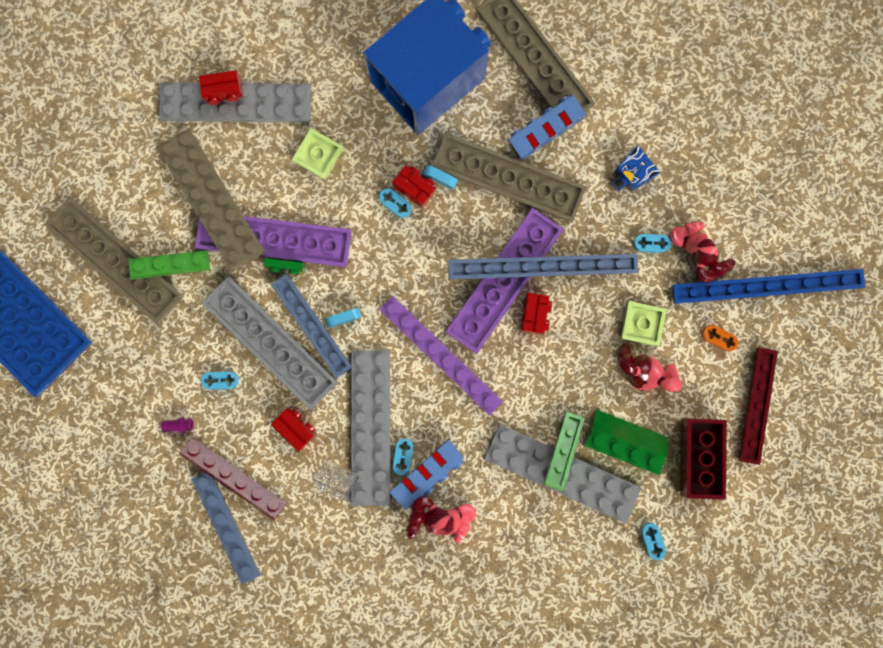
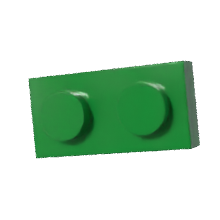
M264 258L263 266L268 268L269 272L280 273V270L288 271L287 274L299 275V272L305 273L304 263Z

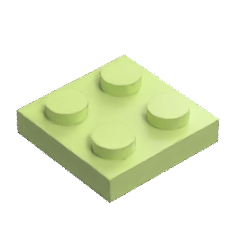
M310 128L292 161L326 180L344 147Z
M628 301L620 339L659 347L667 309Z

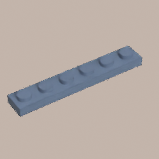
M288 274L273 282L271 286L335 377L338 378L350 370L352 365Z
M205 472L192 478L191 480L241 584L243 585L260 576L261 573L216 480Z

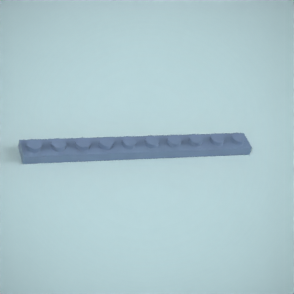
M637 254L448 260V280L638 273Z

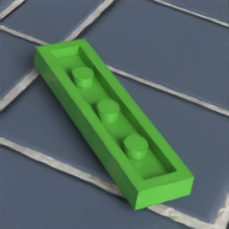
M208 250L128 259L131 279L210 271Z
M570 412L565 413L544 481L545 486L561 492L564 491L585 418Z

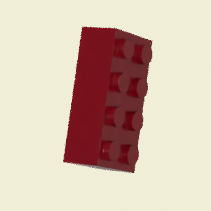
M681 418L680 496L692 499L726 500L727 420Z

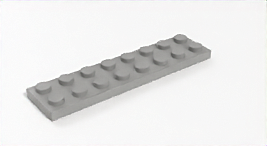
M161 82L159 119L161 121L311 123V84L242 83L244 97L239 98L235 102L223 100L217 105H210L202 99L199 83Z
M230 276L202 302L310 410L338 383Z
M390 350L352 351L351 506H390Z
M499 424L484 459L547 487L544 485L554 448ZM573 457L564 491L561 492L547 487L626 524L642 489Z

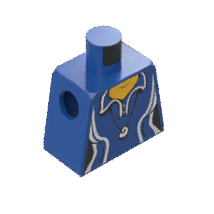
M637 145L614 171L618 178L612 182V186L618 192L625 186L632 192L656 178L661 172Z

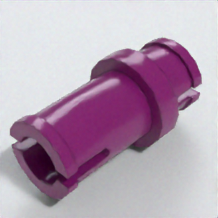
M183 417L178 420H163L161 422L163 433L174 431L185 433L188 430L192 431L194 428L192 418L185 419Z

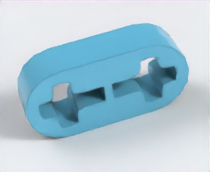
M426 165L422 172L424 177H428L432 181L451 190H454L458 182L455 177L430 165Z
M389 188L381 191L379 196L381 203L396 216L407 218L411 214L410 203L398 193ZM385 194H386V195L392 194V195H391V198H392L395 202L392 203L390 200H387V201L385 202V201H384V200H385L384 195H385ZM399 204L402 207L406 205L407 212L399 213L400 209L396 205Z
M641 234L635 238L633 246L638 252L664 253L669 250L671 240L665 235ZM644 239V242H650V245H645L642 248L638 242ZM661 239L663 243H666V246L662 249L660 245H654V243H658Z
M355 308L327 317L325 322L327 328H332L360 319L362 315L360 309Z
M208 372L202 376L201 384L204 388L210 390L233 389L239 384V376L235 372ZM231 375V378H234L235 381L231 382V386H229V383L222 382V379H227ZM210 376L212 379H218V382L212 383V386H210V383H206V379H209Z
M402 438L396 444L393 470L398 475L407 474L411 466L413 443L408 438ZM406 441L410 449H407L406 454L402 455V448H399V445ZM401 458H405L404 465H407V468H404L403 471H399V467H396V464H400Z
M651 522L643 524L641 535L648 556L654 560L663 559L666 549L660 529ZM648 527L655 529V532L652 533L654 539H651L650 535L646 534ZM653 543H655L656 547L661 548L657 556L651 552L654 550Z

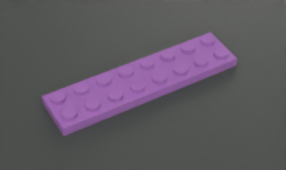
M532 208L498 258L545 257L564 229ZM530 277L482 279L446 330V333L477 354Z
M244 216L266 252L259 257L347 268L352 235L351 229ZM199 219L195 248L219 252Z

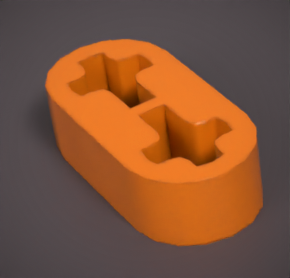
M710 325L702 330V338L706 342L724 351H733L738 347L737 337L718 326ZM714 330L713 333L719 337L709 338L707 331ZM722 338L725 340L731 339L732 346L726 347L727 343L722 341Z

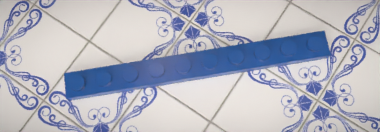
M863 269L712 281L710 283L672 285L673 304L862 289L865 288Z

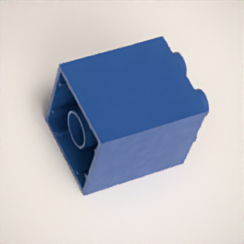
M425 0L363 52L369 81L417 136L480 84L486 76L487 63L489 61L488 48L491 46V41L480 27L476 26L471 30L462 20L465 17L464 10L456 0Z

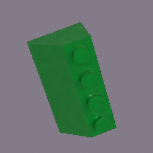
M596 409L582 445L660 475L667 456L668 437Z

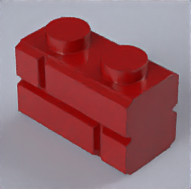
M237 70L199 76L202 99L210 105H217L223 100L235 102L239 98L244 97L241 77Z
M405 165L393 180L392 185L423 209L436 192L435 183L428 177L426 179L419 175L420 171L415 167L411 166L409 168Z
M529 292L525 294L520 332L543 335L545 331L549 330L550 320H547V313L551 312L552 301H549V295Z
M287 408L276 418L271 426L297 452H300L317 435L314 432L316 428L308 421L305 423L300 418L302 415L298 410Z

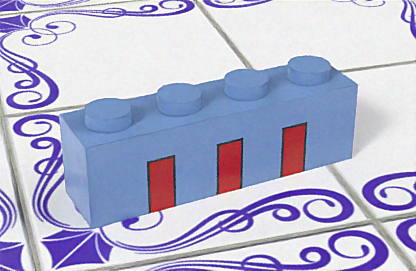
M574 95L571 97L565 96L559 101L558 106L555 108L549 107L542 113L543 116L538 119L533 118L527 123V127L522 130L517 129L511 134L509 141L522 160L586 118L585 111Z
M448 439L390 491L391 495L404 510L412 509L414 500L423 494L425 496L429 495L434 490V484L438 481L442 483L449 476L447 473L452 468L456 470L464 463L462 461L464 456Z

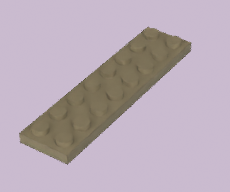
M485 0L476 7V12L549 107L555 108L559 105V101L565 96L571 97L572 95L575 96L585 112L595 105L594 100L517 0Z
M190 129L156 146L232 272L266 253Z
M445 133L432 165L456 179L571 223L574 221L586 190V186Z
M69 196L45 222L44 225L154 323L159 325L184 297L162 276L131 279L128 259L141 257L74 198Z

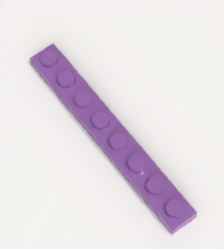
M393 296L379 309L487 414L491 415L503 402Z

